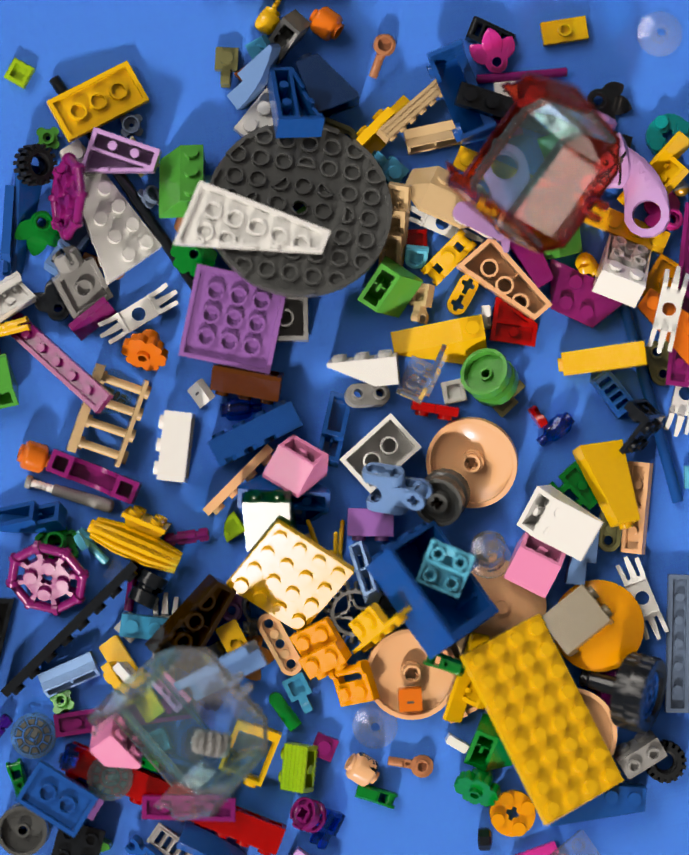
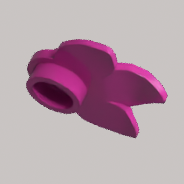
M487 28L482 44H472L469 46L473 60L478 64L486 65V68L492 73L503 72L508 65V58L515 50V42L512 36L502 39L498 32L491 28ZM496 57L501 60L499 66H494L492 63Z
M671 191L668 197L671 218L674 220V223L669 222L666 229L675 231L681 227L683 215L679 211L680 201ZM644 202V209L649 214L644 222L648 227L652 228L659 222L661 210L654 202Z

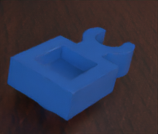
M136 834L130 839L132 843L125 846V850L129 854L164 855L150 842L145 846L142 838Z

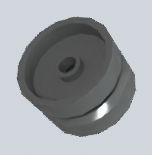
M441 468L432 471L425 477V480L432 485L433 492L429 498L425 499L424 507L421 510H416L423 521L430 523L435 520L440 527L450 525L456 521L470 501V488L465 478L452 469Z
M16 803L0 818V845L12 855H32L38 852L49 839L52 824L23 805Z

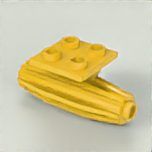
M134 505V507L129 506L122 512L121 517L125 518V523L103 517L91 520L87 532L90 533L89 538L109 551L145 567L175 573L183 552L160 538L172 525V523L167 522L168 518L160 514L153 516L146 513L147 509Z

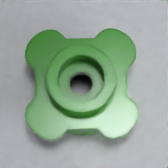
M40 127L36 133L39 136L37 144H44L46 148L50 147L51 149L59 148L58 128L44 129Z
M68 689L50 697L55 714L59 715L74 708L75 703L71 697V690Z

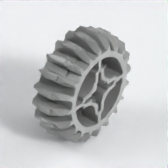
M358 581L354 582V588H350L349 582H345L346 590L340 588L339 594L333 596L334 600H330L327 603L331 607L323 608V612L330 613L329 618L338 632L342 633L341 637L345 641L346 636H350L349 641L351 644L354 643V637L356 636L352 631L341 627L337 620L349 619L352 621L354 619L352 615L347 614L351 607L350 601L353 602L356 610L364 611V609L370 606H360L354 600L353 593L362 595L361 589H358ZM346 595L348 601L347 608L334 613L337 602Z

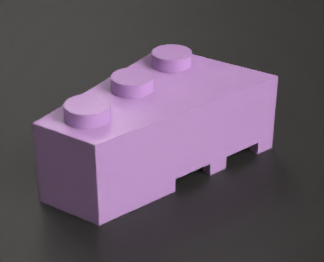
M94 127L82 163L85 166V173L155 174L162 151Z

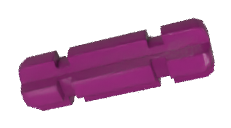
M199 528L198 531H195V529L180 531L176 535L174 533L164 535V541L172 546H176L175 544L177 543L178 545L197 543V540L204 542L210 538L208 528Z

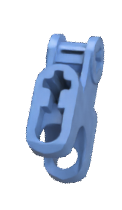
M370 462L362 469L364 482L374 485L379 489L374 490L366 499L368 510L373 512L403 515L409 509L421 510L426 503L425 499L429 498L433 492L432 485L427 480L405 476L404 469L400 466Z

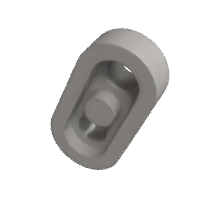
M368 383L352 384L344 393L345 402L352 408L382 407L390 399V390L387 386H373ZM376 391H380L383 396H378ZM354 392H359L361 397H356Z

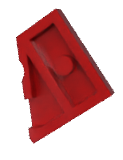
M495 297L489 341L535 347L538 323L523 315L522 312L504 302L500 297Z

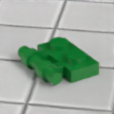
M576 461L558 476L563 482L560 487L553 481L549 484L563 494L569 489L578 498L574 502L580 506L583 504L588 510L598 503Z

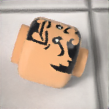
M363 752L353 753L344 766L346 777L362 787L367 786L369 783H375L380 774L378 772V762Z

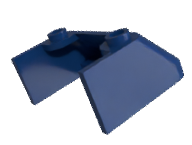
M462 39L427 53L430 65L426 66L430 78H436L455 125V129L452 132L456 142L461 141L462 145H466L498 135L497 125L495 121H492L491 117L454 105L459 84L462 81L478 86L466 57Z

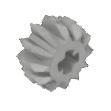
M197 729L194 731V736H192L191 750L196 754L208 757H227L232 744L231 736L221 731Z

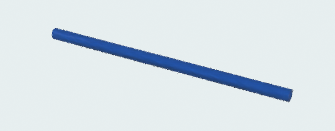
M623 304L619 307L628 343L640 341L631 307ZM647 366L635 367L643 398L658 409ZM662 425L660 430L654 434L672 503H677L684 500Z

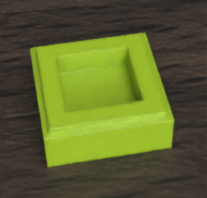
M14 58L4 78L25 90L35 72V68Z

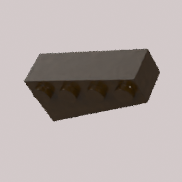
M209 574L145 645L152 653L191 672L237 591L226 585V582Z

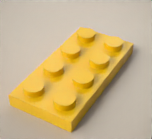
M125 61L46 101V104L68 143L92 132L94 127L100 128L143 106L150 99L128 61Z

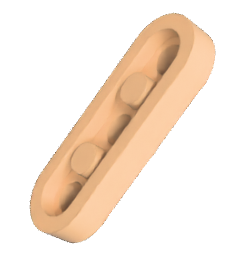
M263 613L257 621V627L279 668L288 676L298 674L302 669L298 661L300 655L290 640L283 624L269 613ZM267 619L273 621V626L270 628L265 626ZM278 639L284 641V646L281 648L276 646ZM290 659L296 663L293 668L287 666V661Z

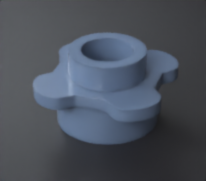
M140 114L123 115L120 117L122 136L136 135L139 137L143 134V129L141 128L143 118Z
M149 185L144 190H138V196L141 197L142 202L147 208L152 209L154 205L159 206V189L156 186Z

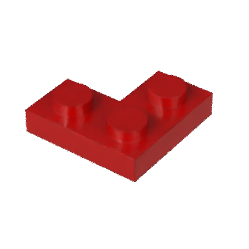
M412 400L411 409L415 410V415L428 417L429 413L438 414L437 419L452 421V417H458L459 408L415 400Z

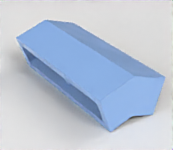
M362 541L356 542L348 547L365 604L379 602L382 596L380 587L366 569L372 563L367 545ZM357 556H362L365 567H360ZM364 578H369L370 585L372 588L369 591L367 589Z
M92 651L39 673L37 676L43 692L49 698L101 674Z

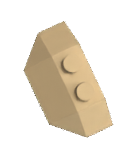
M440 166L412 169L405 183L412 185L411 200L419 211L459 229L467 227L457 223L452 216V211L456 204L459 202L479 204L489 199L479 184Z

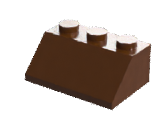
M214 363L212 366L210 390H215V394L221 396H229V393L237 394V398L250 401L251 397L258 398L260 403L273 405L274 402H278L280 399L284 373L270 370V374Z

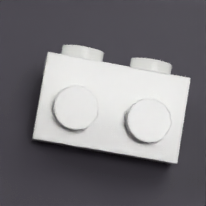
M18 271L0 281V323L36 302L35 294L22 282L21 274Z

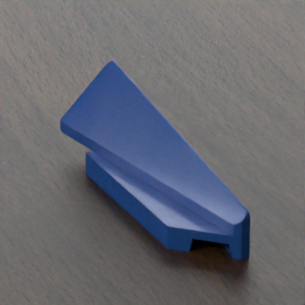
M32 165V169L36 174L39 171V166ZM15 173V186L5 185L1 260H4L3 275L7 276L16 271L22 276L28 247L26 240L15 239V230L21 221L31 219V216L37 211L42 185L27 186L28 184L21 183L22 180H18L16 177L19 173Z

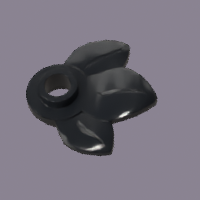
M609 82L602 89L592 90L587 96L588 107L599 110L615 120V115L624 114L632 109L629 101L621 95L624 84L619 82ZM596 96L602 97L603 101L601 104L594 103Z
M51 278L45 286V292L34 293L36 296L34 305L39 311L47 313L52 320L63 321L70 313ZM56 307H62L60 312L54 311Z
M244 598L242 600V610L247 621H243L244 635L248 634L249 639H253V636H258L257 618H251L250 602L247 598Z

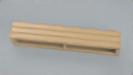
M436 79L379 128L376 134L385 144L389 141L393 142L399 132L403 133L409 123L413 124L419 114L422 116L427 111L426 108L428 106L432 107L437 102L436 99L438 97H443Z

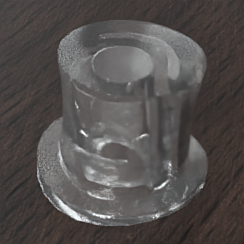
M483 531L472 540L469 553L476 556L471 567L473 573L482 578L490 579L505 574L511 559V553L504 538L495 531Z

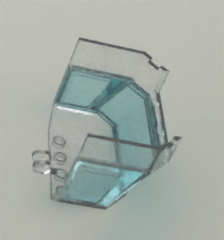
M177 646L156 653L112 691L88 716L89 723L95 727L92 730L93 737L113 719L169 783L170 788L153 806L159 810H162L163 807L171 811V817L177 821L213 816L268 753L267 717L263 714L262 708L248 696V693L252 691L254 686L251 682L240 686L238 683L242 681L244 674L236 672L232 675L218 661L217 655L208 648ZM197 729H209L229 734L232 744L228 756L215 758L193 752L191 750V741L194 731Z

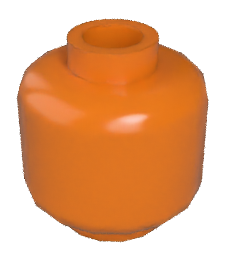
M327 6L322 7L320 10L315 9L310 15V30L324 41L335 40L344 28L342 17Z
M32 440L27 441L26 444H21L17 455L20 467L31 472L41 473L44 467H47L51 457L49 447Z

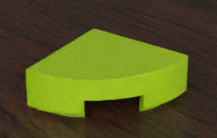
M235 511L227 517L224 525V536L227 543L245 531L244 525Z

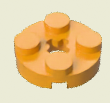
M511 789L502 792L495 805L489 808L491 823L499 833L505 836H523L533 826L535 821L534 804L524 792ZM513 807H516L518 816L509 819V814L506 813L507 809L512 810Z

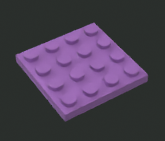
M197 264L178 355L270 374L286 297L261 290L241 278L234 271Z

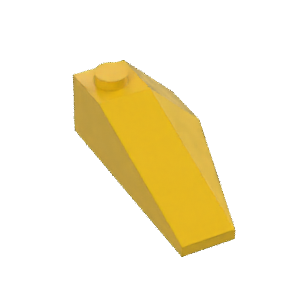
M482 314L390 332L394 353L397 352L399 356L463 365L469 355L477 350L487 348Z

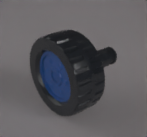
M632 652L622 661L616 677L583 670L579 677V685L611 695L610 716L615 726L629 731L646 733L654 725L662 706L667 679L666 665L660 658Z

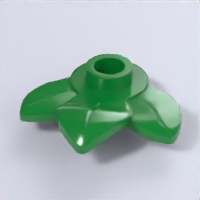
M46 211L35 212L31 219L21 221L14 235L17 240H26L28 250L33 256L40 254L47 244L56 247L58 240L61 238L59 232L52 228V216ZM39 218L45 220L43 227H40L37 223Z

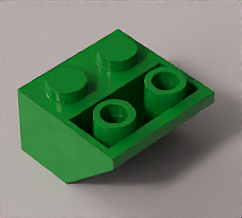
M485 713L481 717L464 763L483 771L507 767L513 764L489 715Z

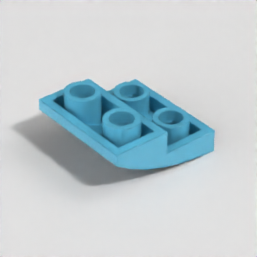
M432 538L415 581L459 599L476 556Z

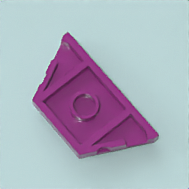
M554 259L550 260V270L553 274V279L550 281L552 310L590 328H594L623 305L621 302L593 292V277L581 274L578 270Z

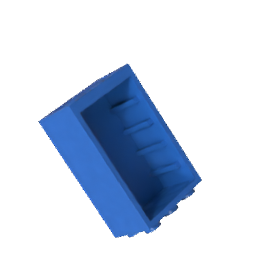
M435 520L427 525L422 522L413 529L414 533L407 531L398 538V541H391L386 544L381 551L371 557L373 562L366 567L397 613L410 605L412 610L406 614L408 619L404 623L430 660L499 612L471 571L459 599L415 581L432 538L452 546Z

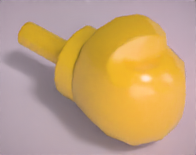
M275 0L272 7L266 6L255 21V27L259 32L266 35L273 33L281 21L277 8L282 0Z
M588 252L580 253L575 260L576 268L581 274H589L591 277L596 275L599 264L593 255Z

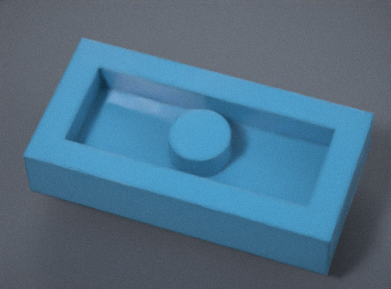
M122 612L119 636L149 640L166 622L168 617Z

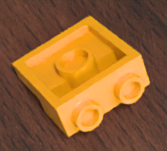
M329 616L293 633L289 637L301 656L298 661L309 679L316 677L318 680H321L333 668L336 671L342 670L348 665L347 661L352 656L351 651Z

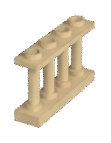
M96 363L91 375L100 384L104 385V383L136 393L138 394L134 407L114 400H110L106 405V408L131 416L126 429L93 418V415L89 414L91 408L82 401L66 450L76 453L77 449L81 450L84 448L116 459L114 466L120 468L121 464L125 465L129 452L126 451L128 442L133 443L137 430L133 429L136 420L140 421L143 415L144 408H141L143 399H148L152 387L148 386V380H143L142 385H138L109 375L107 371H104L106 366ZM90 426L123 437L119 451L86 440L82 436L84 428H89Z

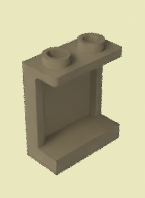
M581 584L541 616L550 634L564 652L571 657L578 652L579 647L605 626L614 623L611 618L614 614L606 604L602 606L598 602L597 598L599 595L592 586L587 588Z

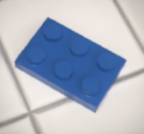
M40 760L15 801L74 838L100 796L48 763Z

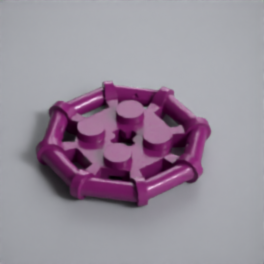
M65 153L60 164L54 167L52 171L54 179L51 195L48 196L52 211L51 226L59 232L63 240L72 239L77 228L82 227L84 223L83 210L85 199L88 197L84 180L85 166L82 162L76 160V156L73 153Z
M38 540L25 549L12 553L9 556L8 579L5 583L22 601L24 608L27 610L29 608L59 616L61 612L85 601L84 594L89 572L82 567L70 552V548L57 547L41 543ZM45 553L59 557H55L54 559L48 558L49 555H46ZM33 554L37 556L30 561L27 559V557ZM65 560L73 570H70V568L64 562ZM19 566L25 568L24 575H18ZM43 574H45L46 576L51 575V581L44 579ZM71 579L77 580L76 588L70 586ZM25 584L27 586V588L31 591L30 596L25 592L21 585ZM67 594L70 597L60 602L59 597ZM51 600V603L42 602Z

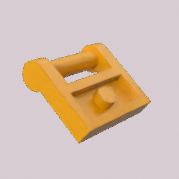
M360 660L356 664L347 665L340 671H336L334 668L329 670L328 676L334 682L341 707L374 701L380 698L370 663L367 660ZM359 673L362 676L360 679L345 681L344 675Z

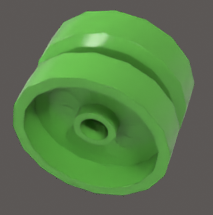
M484 348L475 351L464 361L460 371L461 383L464 388L484 406L494 407L504 404L512 398L519 384L518 372L515 367L496 349Z

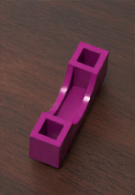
M53 449L45 469L48 472L81 483L129 504L135 503L142 485L139 481L59 449Z

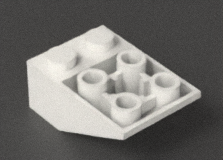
M609 234L594 278L592 291L635 308L646 287L652 251L644 245L634 244L621 236Z
M392 349L379 350L377 355H370L369 351L358 352L354 355L355 357L348 358L347 354L333 355L332 359L327 362L328 368L373 386L395 385L400 382L398 353H392Z
M541 485L536 487L516 525L534 538L582 561L604 522L552 485Z

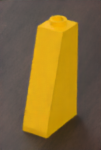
M644 341L561 353L562 358H557L559 372H563L564 376L647 366Z
M623 440L580 445L572 450L573 456L610 527L619 526L620 530L632 528L633 523L640 520L626 454L619 452L620 448L624 445Z

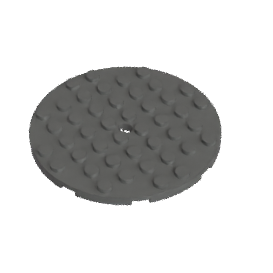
M325 124L323 125L322 137L276 138L274 125H266L242 137L226 152L224 158L214 170L210 181L211 185L331 231L322 254L217 248L224 261L235 273L255 287L272 294L294 298H311L330 294L347 287L371 268L381 254L389 235L392 221V198L386 183V177L380 165L371 153L356 139L352 140L340 133V130ZM295 204H303L306 211L298 214L294 211L293 206Z

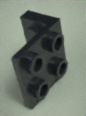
M646 399L629 401L624 407L629 412L628 416L633 421L640 422V424L620 448L619 452L622 454L633 453L638 450L642 451L648 445L649 441L647 439L650 435L657 433L663 425L661 422L665 416Z
M83 824L77 835L73 838L58 828L52 855H100L106 831Z

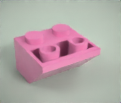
M292 434L278 445L262 477L285 491H291L293 496L299 498L327 476L329 454Z
M525 531L515 546L503 578L545 598L562 567L566 554L534 538Z
M113 711L92 726L89 751L104 766L139 769L142 766L143 739L138 732H133L130 729L127 721L122 716L119 717Z

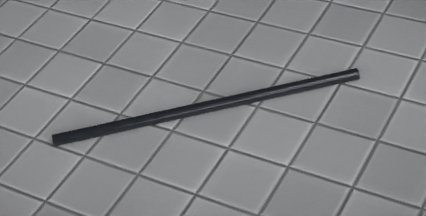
M59 75L49 81L58 95L68 90ZM92 132L86 134V137L88 138L89 141H90V137H91ZM112 174L173 263L175 257L170 254L172 241L151 210L142 202L132 182L126 174ZM189 271L185 274L180 273L192 291L194 277L190 275Z

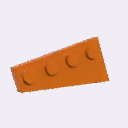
M650 287L637 308L653 325L660 294ZM665 303L662 311L665 315L671 316L676 312V308L672 303ZM681 309L673 348L689 365V313ZM667 332V335H666V339H665V340H666L668 343H669L670 333H671V332Z

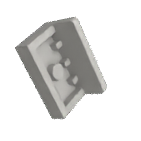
M649 730L646 733H637L635 738L627 743L619 744L612 756L630 780L666 758L667 753L656 735Z

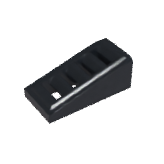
M474 16L465 40L474 44H482V38L487 28L498 32L501 38L503 36H512L514 39L515 34ZM477 27H482L479 36L474 35Z

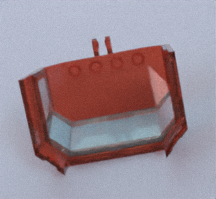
M528 71L520 75L521 79L512 84L509 81L501 84L502 88L515 102L465 172L461 174L451 162L446 161V168L449 170L447 186L464 204L509 241L540 254L566 247L586 218L592 222L600 223L602 220L600 215L591 211L594 206L606 212L610 209L609 204L600 198L619 172L621 139L577 86Z

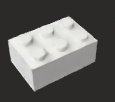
M164 410V415H160L158 427L162 429L161 438H157L156 451L160 452L159 461L154 462L153 474L157 475V480L188 483L195 414Z
M390 413L339 460L371 494L377 487L364 482L362 469L370 462L402 466L421 448V445Z

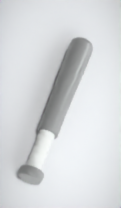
M28 475L25 480L24 487L27 489L32 487L52 493L53 496L107 513L112 512L114 508V501L102 496L58 484L52 485L40 480L38 481L31 475Z

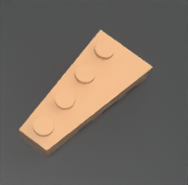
M488 238L456 267V269L471 277L478 284L503 299L504 302L516 308L533 321L553 305L509 254L503 252L502 246L496 240Z

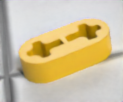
M464 275L459 279L447 302V309L451 314L461 315L466 311L478 289V282L468 275ZM471 279L474 289L469 288L466 294L462 293L464 289L462 281ZM459 296L464 297L461 301L463 309L458 308L457 311H454V305L451 304V301H457Z

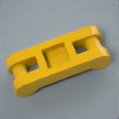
M462 229L420 270L424 275L427 274L433 280L432 283L435 286L477 246L473 240L470 241L465 236L466 233ZM457 242L464 247L461 252L454 246ZM436 263L443 268L440 273L433 268Z

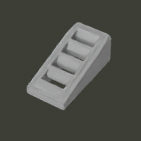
M158 822L146 842H150L164 855H179L182 851L180 849H176L174 853L170 851L174 844L178 843L180 835ZM162 830L165 834L158 843L155 839ZM168 837H171V842L169 843L167 848H165L163 844L165 843Z

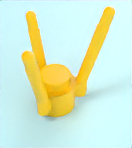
M307 519L306 524L310 536L314 542L319 544L311 521ZM344 520L340 521L339 538L337 531L333 534V550H328L342 560Z

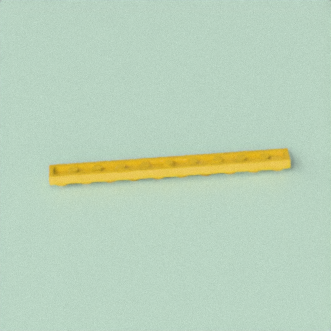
M461 145L452 168L483 180L479 171L482 154ZM490 158L489 168L495 176L508 178L514 174V167ZM529 174V190L557 186ZM575 193L578 220L611 235L621 236L634 244L644 245L647 249L659 255L663 254L671 234L670 232L664 231L654 238H641L629 230L624 222V213ZM634 218L638 227L643 229L650 228L645 222Z

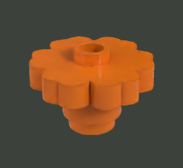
M145 329L142 333H133L130 338H125L121 353L127 356L126 361L134 367H142L146 371H157L160 366H165L169 351L163 348L164 343L160 340L158 332L152 329Z

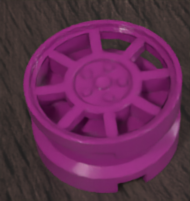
M307 797L296 800L290 811V819L293 820L292 825L296 829L315 833L319 831L326 821L327 813L324 804Z

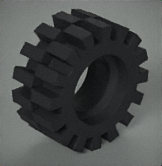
M31 144L17 150L19 153H16L14 156L17 158V161H13V165H17L14 173H19L16 177L18 180H22L21 183L28 184L27 186L48 184L51 182L50 180L54 179L52 171L54 165L58 164L57 161H53V158L56 156L54 153L50 154L52 151L50 147L46 148L44 144ZM34 156L39 162L37 174L33 171L31 165Z
M662 739L660 743L666 753L671 754L673 764L667 770H661L655 764L646 771L658 782L671 783L672 780H678L677 777L679 775L682 776L684 774L682 771L683 769L686 770L685 762L687 760L684 756L685 753L677 744Z

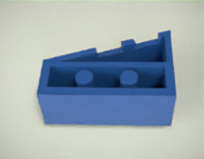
M270 67L267 89L276 138L322 137L325 118L315 108V102L312 97L309 98L305 92V86L294 68Z

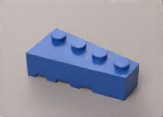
M285 399L273 405V410L267 413L265 410H262L252 415L253 420L247 423L242 420L234 424L232 430L226 433L223 430L211 436L212 440L207 443L219 466L224 467L266 444L301 428L303 424L292 402H286Z
M621 782L549 825L552 827L645 812L647 788L643 784Z

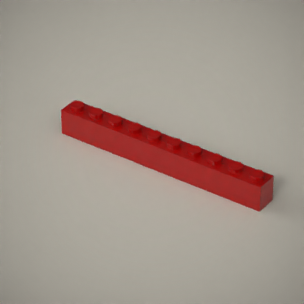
M76 741L71 743L61 768L68 777L73 779L83 778L87 780L86 783L90 786L98 788L94 785L101 782L105 788H111V794H113V788L118 786L123 792L115 796L123 794L130 797L129 800L138 805H142L143 794L210 796L185 788L184 785L162 779L159 774L141 767L139 769L127 768L123 771L114 767L120 773V781L115 786H107L102 782L101 774L103 770L109 767H103L99 763L100 761L89 751V746ZM97 763L102 768L100 773L93 772ZM127 771L128 779L122 778L123 772ZM92 774L100 775V781L93 783L94 775L92 781ZM105 774L106 780H109L108 774ZM121 780L128 781L125 785V790L119 785ZM236 806L235 822L190 821L205 830L208 828L215 831V835L220 838H233L237 840L236 843L240 846L258 848L257 851L263 855L277 854L287 827L284 824Z

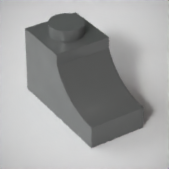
M296 9L281 19L269 37L271 44H279L281 46L277 65L302 40L310 28L311 23Z

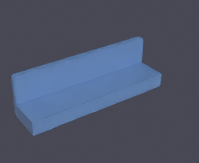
M254 639L185 674L174 683L178 690L189 685L195 698L200 699L266 666L268 662Z

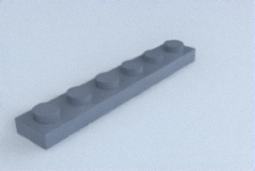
M667 574L666 624L669 632L666 633L665 665L667 679L664 712L689 713V574Z

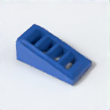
M610 370L603 371L589 381L616 418L627 412L624 409L626 404L619 409L616 405L624 399L627 403L634 399ZM609 377L610 381L600 387L598 383ZM614 384L616 388L606 395L604 391ZM617 392H620L621 396L612 402L610 398Z

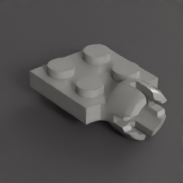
M71 245L62 248L65 254L61 255L60 251H57L53 255L52 260L58 270V274L52 278V281L71 317L76 319L103 296L106 300L114 296L107 286L94 258L90 256L83 259L78 248Z

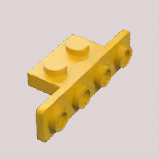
M403 95L391 108L379 109L372 117L374 121L368 127L364 125L356 133L358 136L356 140L371 154L374 150L380 152L387 144L376 134L377 131L408 104L410 100Z
M678 131L649 162L660 176L668 195L689 173V170L677 160L689 147V139L681 131ZM624 191L617 197V200L623 206L625 204Z
M374 602L353 619L348 625L354 635L361 641V644L352 650L353 654L355 655L360 650L363 653L367 652L386 637L385 635L396 629V626L408 619L406 614L412 610L410 605L389 620L379 605Z
M471 632L464 653L488 641L489 636ZM466 669L463 676H456L443 715V719L446 721L460 723L467 703L477 709H484V705Z
M114 635L100 645L99 650L107 661L101 666L104 672L103 676L113 686L118 701L124 704V706L134 705L145 723L151 722L162 714L165 709L119 636ZM127 661L142 677L137 684H125L113 670L114 665L117 662Z

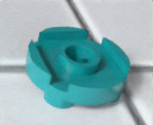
M664 114L656 117L649 124L645 134V142L652 151L651 153L655 156L667 144L663 134H667L668 131L672 132L673 136L678 131H681L689 139L688 121L675 114Z

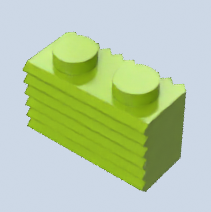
M299 742L284 743V747L281 750L282 770L278 776L281 790L296 793L314 791L318 746Z

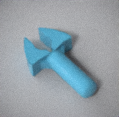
M82 527L75 532L76 535L73 538L81 552L88 549L102 565L108 563L109 558L89 538L90 533L87 532L86 528Z

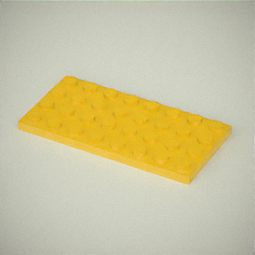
M540 613L459 656L544 825H549L624 781Z

